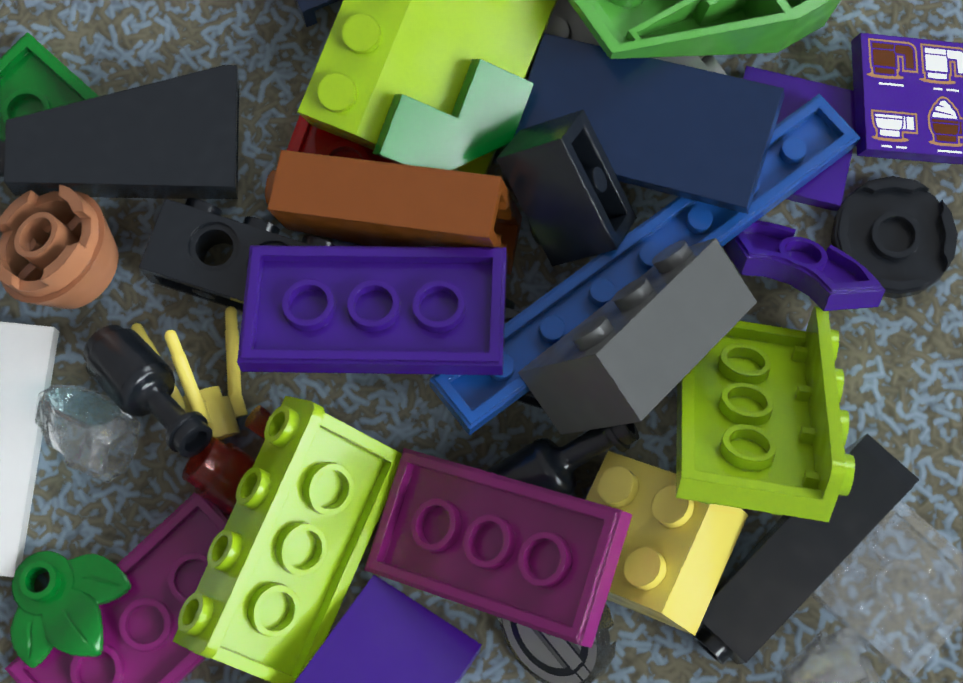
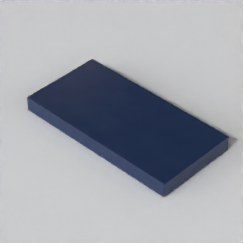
M544 33L528 81L534 83L514 137L521 129L584 109L620 182L748 214L785 97L784 88L655 58L609 59L601 46Z

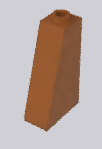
M281 150L277 169L270 172L265 186L267 210L288 230L365 246L506 247L507 274L511 275L522 215L501 176Z

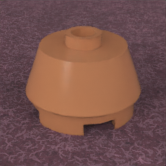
M59 185V191H52L41 196L30 190L12 202L0 216V232L2 233L0 239V281L6 292L14 299L25 303L60 309H76L94 301L111 283L119 261L118 247L101 208L92 197L73 191L64 185Z

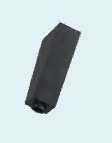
M222 65L6 120L5 140L0 139V177H4V183L15 196H21L30 190L41 196L52 191H59V185H64L73 191L87 194L90 197L238 199L240 98L237 65Z
M868 433L845 449V454H851L855 458L854 480L848 496L838 495L830 521L823 522L783 515L715 590L699 626L700 630L693 638L719 663L723 664L729 657L736 664L747 663L919 481L913 473Z

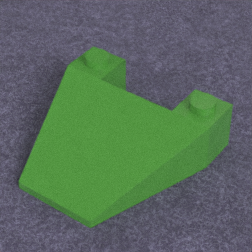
M841 0L568 1L609 59L778 53L823 27Z

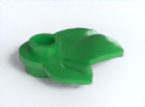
M40 551L28 556L18 566L12 580V594L18 607L10 627V637L17 655L31 668H36L50 654L53 647L72 656H100L103 651V624L101 610L98 605L112 602L131 589L132 585L127 575L119 566L97 554H86L70 560L53 551ZM48 572L50 575L48 586L43 591L36 593L34 589L36 578L40 574Z

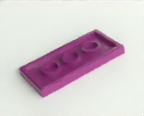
M404 448L364 570L560 639L592 648L632 514Z
M198 489L117 564L127 575L132 586L120 598L98 605L101 610L103 624V651L100 656H72L53 647L50 654L36 668L29 667L18 656L5 670L17 683H181L206 658L173 642L179 628V613L188 597L195 593L208 565L207 555L210 545L216 535L224 530L228 518L217 506L206 501V497H209L201 489Z

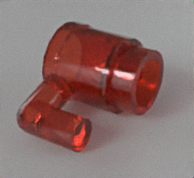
M258 405L247 417L245 427L265 440V426L272 413ZM212 436L209 445L201 453L188 459L182 473V479L195 487L197 495L230 516L237 502L236 491L243 475L253 467L256 459L233 443L224 444Z

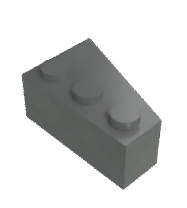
M716 238L691 246L685 240H681L662 250L653 258L652 263L654 266L650 270L620 289L610 301L518 372L561 435L641 422L757 303Z

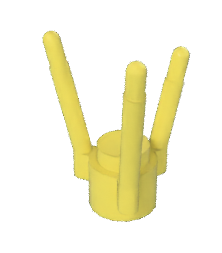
M232 306L227 307L225 310L228 396H222L219 386L199 390L177 333L174 330H167L164 335L171 359L185 393V396L182 397L175 385L171 397L187 413L199 412L207 419L208 426L212 429L213 433L210 443L239 434L240 429L236 418L248 415L242 396L241 370L237 363L239 350L237 310ZM134 323L131 329L137 332L159 355L144 327L140 323Z

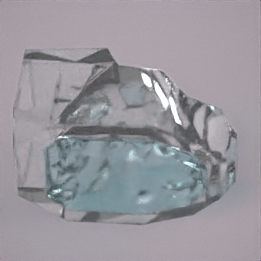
M52 385L38 394L35 423L39 426L46 444L63 454L68 467L107 484L127 470L138 447L141 423L135 416L124 413L110 397L95 390L74 385Z

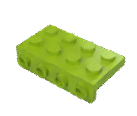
M814 306L806 331L739 321L677 384L676 498L699 501L705 504H717L767 512L773 515H785L823 522L830 521L838 495L848 496L851 491L855 473V458L851 454H845L844 446L849 431V412L841 410L839 405L844 387L843 369L835 368L839 348V331L830 328L829 311H823L820 307Z
M285 396L281 406L271 414L264 430L265 441L253 467L243 475L236 491L237 502L224 530L216 535L210 545L207 555L208 565L195 593L188 597L181 608L178 617L179 628L173 639V642L195 654L208 659H214L271 683H294L326 640L384 509L402 453L325 413L322 406L309 400Z

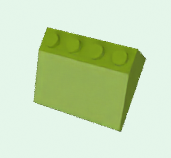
M343 0L298 113L311 126L374 150L395 94H404L451 115L472 59H482L526 79L558 0ZM496 150L453 170L487 174Z

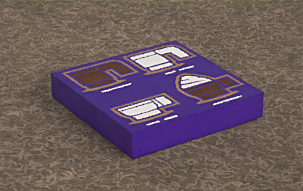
M869 33L857 35L851 41L856 133L860 137L856 145L857 156L963 164V43Z

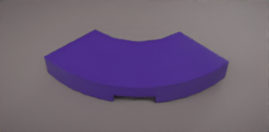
M757 220L723 246L741 275L763 276L789 284L808 295L823 311L879 307L885 293V289L875 276L854 258L833 245H830L827 251H825L822 246L810 239L794 237L796 229Z

